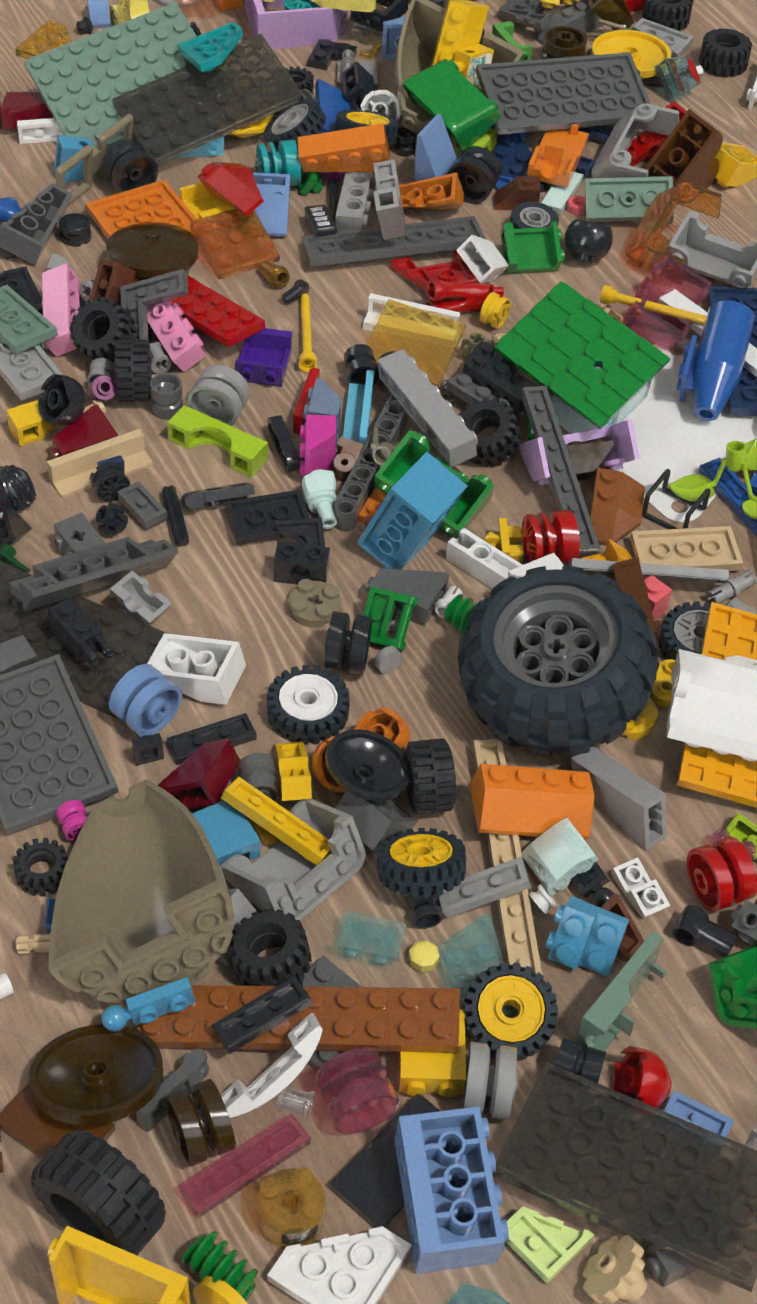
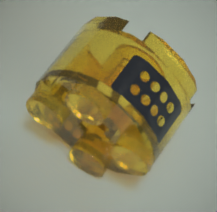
M307 1168L281 1169L264 1179L260 1184L257 1197L258 1228L266 1241L270 1244L273 1242L284 1250L287 1246L301 1244V1246L312 1244L317 1239L325 1222V1190L319 1180Z

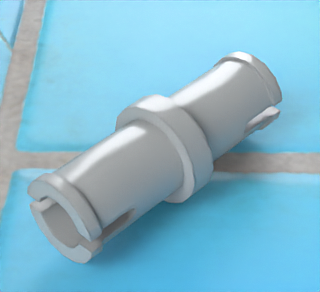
M747 569L734 578H728L720 586L706 592L707 601L709 602L714 599L713 602L719 604L729 598L738 597L741 591L757 583L756 575L753 574L748 577L753 571Z

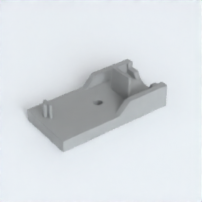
M0 340V375L21 401L41 393L44 394V390H41V387L51 375H63L39 345L16 354Z

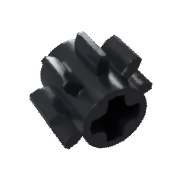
M109 502L108 506L102 505L95 517L96 522L100 524L98 530L115 536L116 532H122L128 524V516L123 514L126 508Z

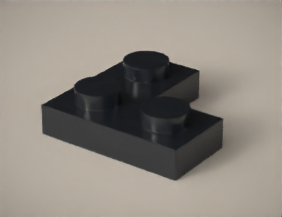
M319 39L308 59V67L327 71L332 60H342V53L347 49L354 53L355 58L357 46L333 42L329 39Z

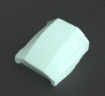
M568 818L553 825L530 843L522 852V857L551 896L556 893L555 891L564 890L569 885L571 878L578 873L588 871L592 867L593 862L595 863L599 860Z

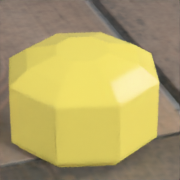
M428 940L415 942L409 950L410 966L420 973L433 971L439 963L438 948Z

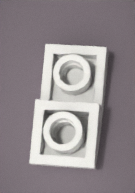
M639 858L614 867L610 871L621 892L643 919L670 907L657 880H650Z

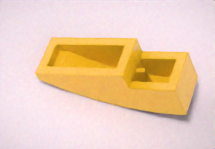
M304 742L275 744L282 801L312 799L311 775Z

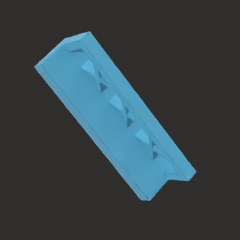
M367 370L365 384L349 383L343 431L344 438L364 445L368 439L373 396L374 371Z

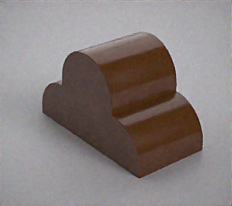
M688 109L644 169L648 170V177L672 176L673 204H676L688 193L696 195L705 191L712 184L719 171V160L716 158V155L722 146L723 136L717 129Z

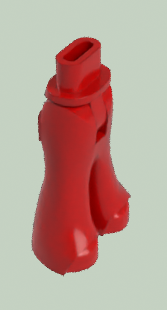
M431 279L428 281L426 289L427 296L431 300H426V305L460 312V314L481 311L483 303L490 293L495 292L502 298L504 297V289L502 286L494 287L493 284H459ZM455 297H460V298H461V299H446V298H455Z

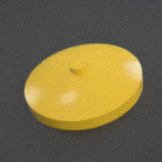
M610 31L597 37L592 44L591 55L630 52L640 78L657 76L656 68L663 67L660 68L663 73L669 67L668 59H671V50L664 41L641 31Z

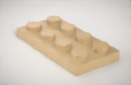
M731 526L631 531L630 541L634 555L639 557L640 563L725 569L729 571L742 570L743 561Z

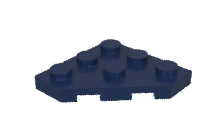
M502 136L493 152L500 162L501 175L514 179L518 176H527L528 164L533 153L523 141L513 137ZM540 181V192H544L548 183Z

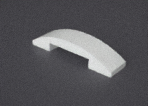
M313 1013L288 1034L293 1046L255 1081L246 1087L238 1079L221 1094L229 1118L245 1114L268 1102L284 1090L303 1070L313 1055L323 1031Z

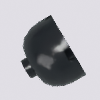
M53 374L48 377L41 387V390H44L43 398L38 399L39 413L42 419L54 425H69L77 421L86 407V395L82 385L74 378L66 375Z

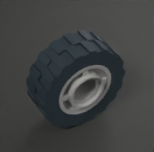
M528 201L514 207L509 223H513L514 229L550 227L552 221H557L558 228L559 217L556 211L546 204Z

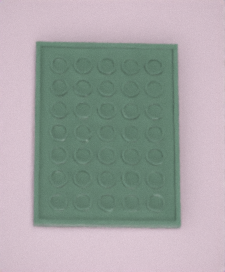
M177 2L24 60L25 68L63 136L90 139L94 147L98 145V136L127 114L133 116L134 140L232 101V95L216 68L210 72H201L179 53L177 44L197 36ZM124 128L106 141V151L114 144L124 140Z

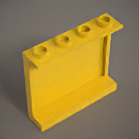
M66 1226L61 1237L56 1236L49 1247L47 1257L49 1258L59 1304H73L76 1296L94 1304H190L188 1277L69 1226Z

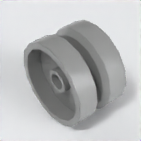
M210 365L202 371L188 395V406L232 426L250 397V388L244 377L234 369L223 365Z
M471 1041L462 1109L480 1106V1112L482 1113L485 1097L487 1096L490 1097L489 1114L491 1118L509 1120L512 1100L515 1098L517 1085V1047L500 1045L495 1052L494 1064L489 1065L490 1048L488 1044Z

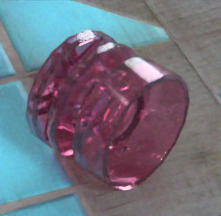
M355 1048L343 1052L327 1061L316 1073L315 1081L321 1090L323 1100L329 1103L328 1113L334 1128L341 1134H354L372 1129L389 1119L399 1108L400 1100L392 1082L386 1078L387 1070L382 1064L379 1052L374 1048Z

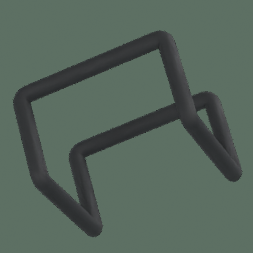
M666 469L646 493L642 515L668 529H679L647 513L650 496L663 481L662 489L665 493L692 505L685 515L682 529L688 528L693 512L697 508L700 510L707 508L710 489H705L696 502L685 500L667 488L671 471Z

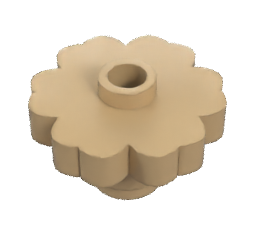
M625 1235L621 1239L613 1236L608 1241L602 1243L598 1254L589 1258L587 1267L584 1269L583 1277L587 1280L583 1285V1290L598 1304L606 1300L611 1304L618 1299L629 1302L638 1300L647 1288V1280L642 1272L645 1266V1262L641 1259L644 1249L629 1235Z

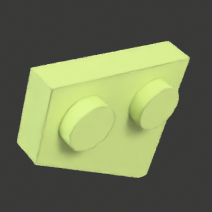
M521 1207L507 1220L509 1240L505 1242L548 1284L593 1240L594 1234L586 1229L581 1232L564 1226V1221L553 1217H543L537 1211Z

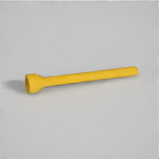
M604 285L601 291L600 303L606 305L617 302L686 321L705 324V315L620 294L618 290H614V287Z
M304 293L300 298L303 352L298 357V366L301 371L309 372L311 368H317V356L312 352L310 297Z

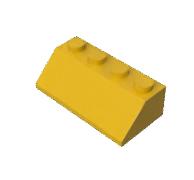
M448 0L431 66L444 59L448 61L452 59L454 61L457 49L479 44L489 6L469 0Z

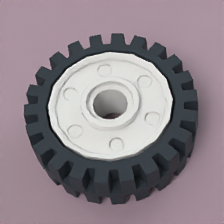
M302 665V670L300 671L297 666L291 667V673L286 669L281 673V677L277 675L274 678V682L269 686L266 703L268 721L270 725H273V730L276 733L280 732L281 737L284 739L290 736V741L293 743L297 742L298 739H302L304 745H308V740H312L314 745L320 744V738L325 740L330 738L331 735L336 736L339 734L340 729H344L348 721L350 708L348 688H346L343 680L340 681L336 673L331 675V670L327 668L320 672V666L314 665L313 670H309V665Z

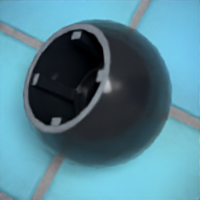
M574 219L565 232V247L567 251L575 253L574 259L593 263L595 257L604 258L610 251L613 244L612 229L607 225Z

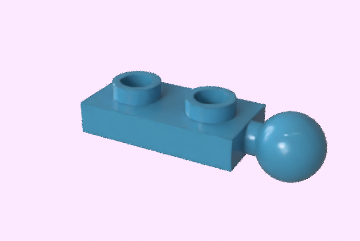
M188 977L126 999L128 1007L122 1008L118 1005L107 1007L102 1014V1024L109 1031H119L125 1027L127 1020L130 1019L133 1020L134 1025L150 1023L159 1016L186 1009L189 1005L196 1003Z

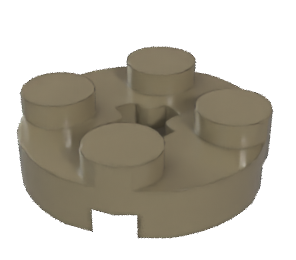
M302 579L289 595L288 610L294 615V620L303 626L311 628L323 627L325 622L331 620L333 611L341 612L342 599L339 594L340 590L333 584ZM311 602H319V603H321V604H317L316 607H315V606H311Z

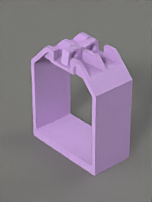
M244 0V8L258 50L316 46L319 39H329L335 42L347 32L345 23L341 24L342 20L347 19V10L319 7L265 12L264 8L284 7V0H275L273 2Z

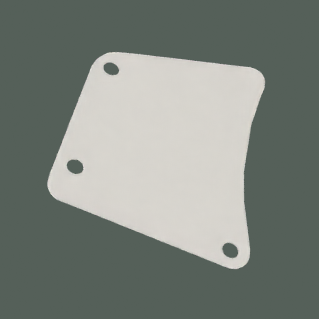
M667 339L654 344L656 348L671 358L670 361L603 426L607 427L632 419L640 459L623 463L622 469L614 471L624 472L644 485V498L648 490L666 469L671 471L667 486L669 488V483H673L684 476L700 474L698 470L701 464L719 457L721 459L726 458V445L729 442L741 441L747 443L757 439V416L730 415L728 404L726 403L716 420L706 421L698 418L694 413L693 391L687 390L684 401H679L680 391H677L676 387L679 367L683 363L684 358L683 354H671L669 348L677 345L684 349L685 344H690L691 340ZM555 395L550 397L558 423L570 434L597 429L596 426ZM662 481L650 496L649 503L666 518L677 522H684L685 515L692 505L665 493L662 489ZM715 490V494H714L711 498H709L707 506L711 503V501H712V500L715 498V496L718 494V493L716 492V490ZM675 501H681L687 505L688 509L686 512L678 513L671 508V504ZM697 508L691 515L690 521L699 517L704 510Z

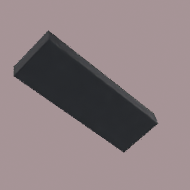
M247 713L166 739L167 746L176 765H180L206 742L229 738L233 747L256 740L257 733Z
M293 976L214 1023L212 1028L230 1055L311 1006L312 999L298 979Z

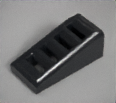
M324 204L305 207V223L316 236L338 233L334 220Z

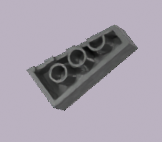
M53 183L36 196L35 200L28 202L19 213L16 212L9 221L3 222L0 225V248L36 265L57 228L60 219L65 214L73 193Z

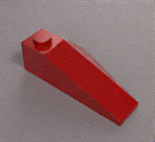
M212 162L204 166L201 173L197 176L212 197L246 216H249L264 202L261 192L256 185L257 182L253 177V172L242 164Z

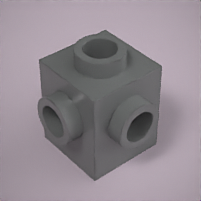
M757 899L755 903L745 900L743 905L739 904L732 915V921H734L732 927L739 931L738 938L751 945H754L755 941H757V922L753 925V922L757 919Z

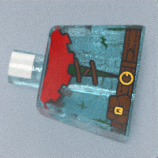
M690 56L666 58L655 66L669 102L701 84L700 77L703 75V68L700 65L695 66Z

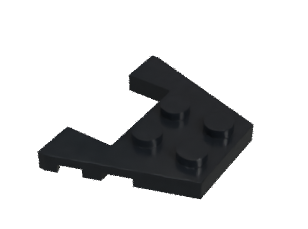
M480 341L464 363L462 371L485 387L488 384L498 390L497 395L503 399L509 397L515 401V407L522 409L524 406L521 396L523 388L509 383L519 368L494 350L496 344Z

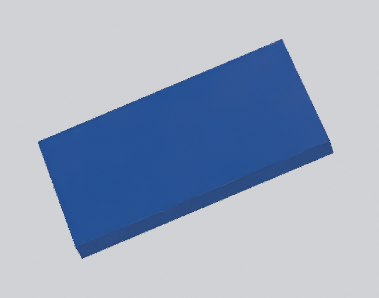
M318 78L315 83L316 102L326 116V122L323 124L324 127L319 131L320 133L335 131L337 113L352 109L351 103L345 98L342 90Z

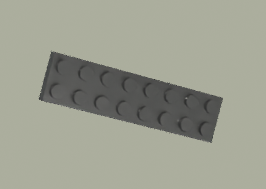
M475 216L405 224L406 236L383 240L381 228L376 227L343 231L324 236H302V245L310 267H323L330 264L343 265L347 262H366L371 259H389L396 256L409 257L413 254L454 251L471 235L483 239L486 238Z

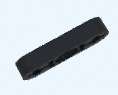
M282 416L268 417L269 434L285 471L288 473L300 470L299 455Z

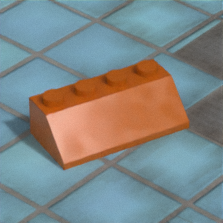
M480 764L469 784L479 833L539 837L556 823L568 818L584 840H588L590 837L595 795L589 772Z

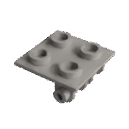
M349 49L345 50L342 53V60H338L337 84H342V73L357 61L373 76L374 86H378V61L354 60V53Z

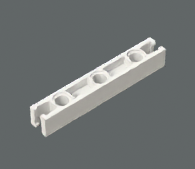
M465 528L459 532L458 543L457 539L453 537L447 544L446 560L491 589L508 578L509 570L522 566L521 563Z

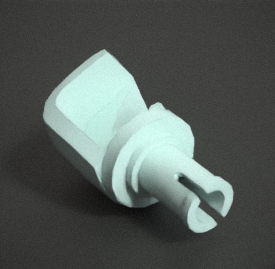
M314 470L302 478L305 505L309 507L311 512L318 514L319 518H322L323 529H331L337 524L333 512L337 499L335 494L336 478L333 471Z

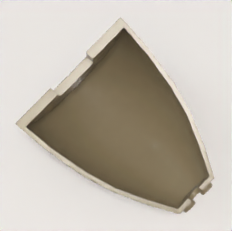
M411 0L396 51L395 81L398 103L403 119L402 125L415 134H419L433 117L423 107H416L410 101L402 83L409 77L430 67L446 9L429 0ZM487 32L481 44L494 50L492 63L519 61L524 52Z
M147 779L128 788L129 794L126 798L118 799L111 796L93 806L67 860L56 894L49 943V972L67 988L76 993H79L81 990L97 997V1001L120 1004L122 1000L188 977L190 985L193 986L213 970L214 962L221 953L226 952L232 938L234 911L231 896L220 863L201 824L184 804L169 792Z

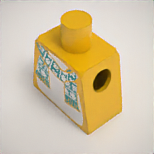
M476 44L457 49L455 52L454 62L459 67L458 71L466 78H474V86L476 88H481L475 72L476 65L491 64L494 50L484 45Z

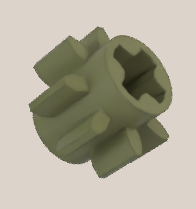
M481 333L469 334L468 340H462V355L468 359L480 341L490 343V340L486 339Z

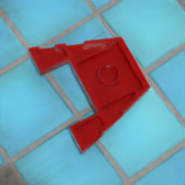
M456 250L453 251V257L456 261L419 268L410 257L391 260V269L424 291H426L427 283L431 279L459 284L477 283V278Z

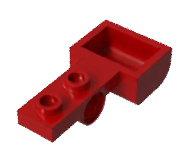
M675 101L665 107L679 111V122L687 112ZM646 130L635 138L627 150L631 154L630 166H635L644 158L650 161L668 136Z

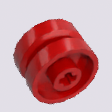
M729 836L712 843V846L705 844L688 852L687 872L689 881L698 900L707 910L716 912L731 906L732 902L738 904L756 896L757 874L750 854L737 838Z

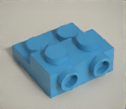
M571 896L566 906L561 904L556 913L554 922L559 923L557 932L551 931L545 948L550 949L548 958L575 970L581 965L609 977L630 919Z

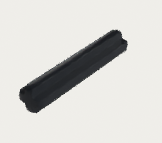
M173 485L169 487L164 486L162 488V495L175 544L179 547L182 545L186 546L189 543V535L176 488Z

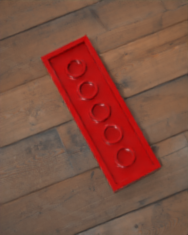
M188 275V295L172 300L173 304L176 302L183 310V319L186 317L192 326L228 348L266 328L264 319Z

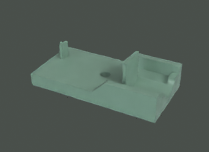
M672 176L585 178L586 221H632L639 225L672 224L674 218ZM630 198L632 201L627 202L626 199Z
M8 285L0 287V340L16 354L35 345H39L42 350L45 349V341L58 336L57 327Z
M652 931L583 1016L576 1040L577 1043H580L581 1049L586 1050L590 1046L605 1051L620 1031L631 1036L636 1021L623 1013V1010L651 972L662 979L667 971L655 964L664 937Z

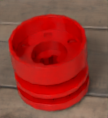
M571 510L552 511L549 514V518L544 513H538L536 516L526 514L523 517L521 534L527 563L552 553L558 557L563 565H567L568 561L572 558H579V531L575 516Z

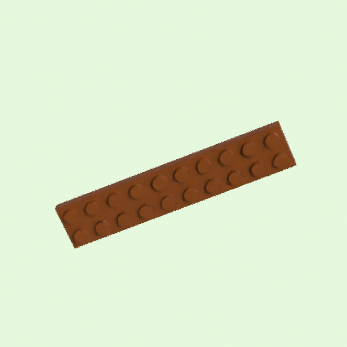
M193 985L191 988L196 1003L189 1005L182 1011L170 1012L159 1016L150 1023H140L137 1030L148 1035L159 1048L225 1049L214 1033L212 1025L276 986ZM303 986L312 999L311 1006L240 1048L289 1050L293 1045L288 1034L313 1013L323 1029L315 1050L459 1052L460 988Z

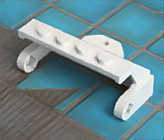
M679 649L671 672L672 698L666 724L667 738L683 741L691 747L699 748L703 746L711 748L719 754L727 755L730 753L741 756L750 762L757 761V660L739 655L725 657V660Z

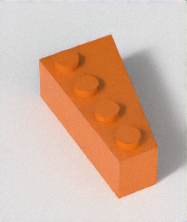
M384 123L298 137L299 160L303 172H374L373 163L391 160Z

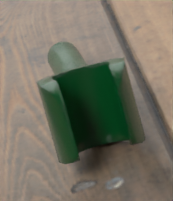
M4 544L0 549V563L2 565L11 564L26 575L29 574L30 569L14 558L16 550L11 545Z

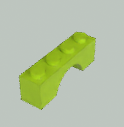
M184 405L167 422L169 441L187 449L199 445L221 447L230 454L231 469L252 478L268 461V442Z

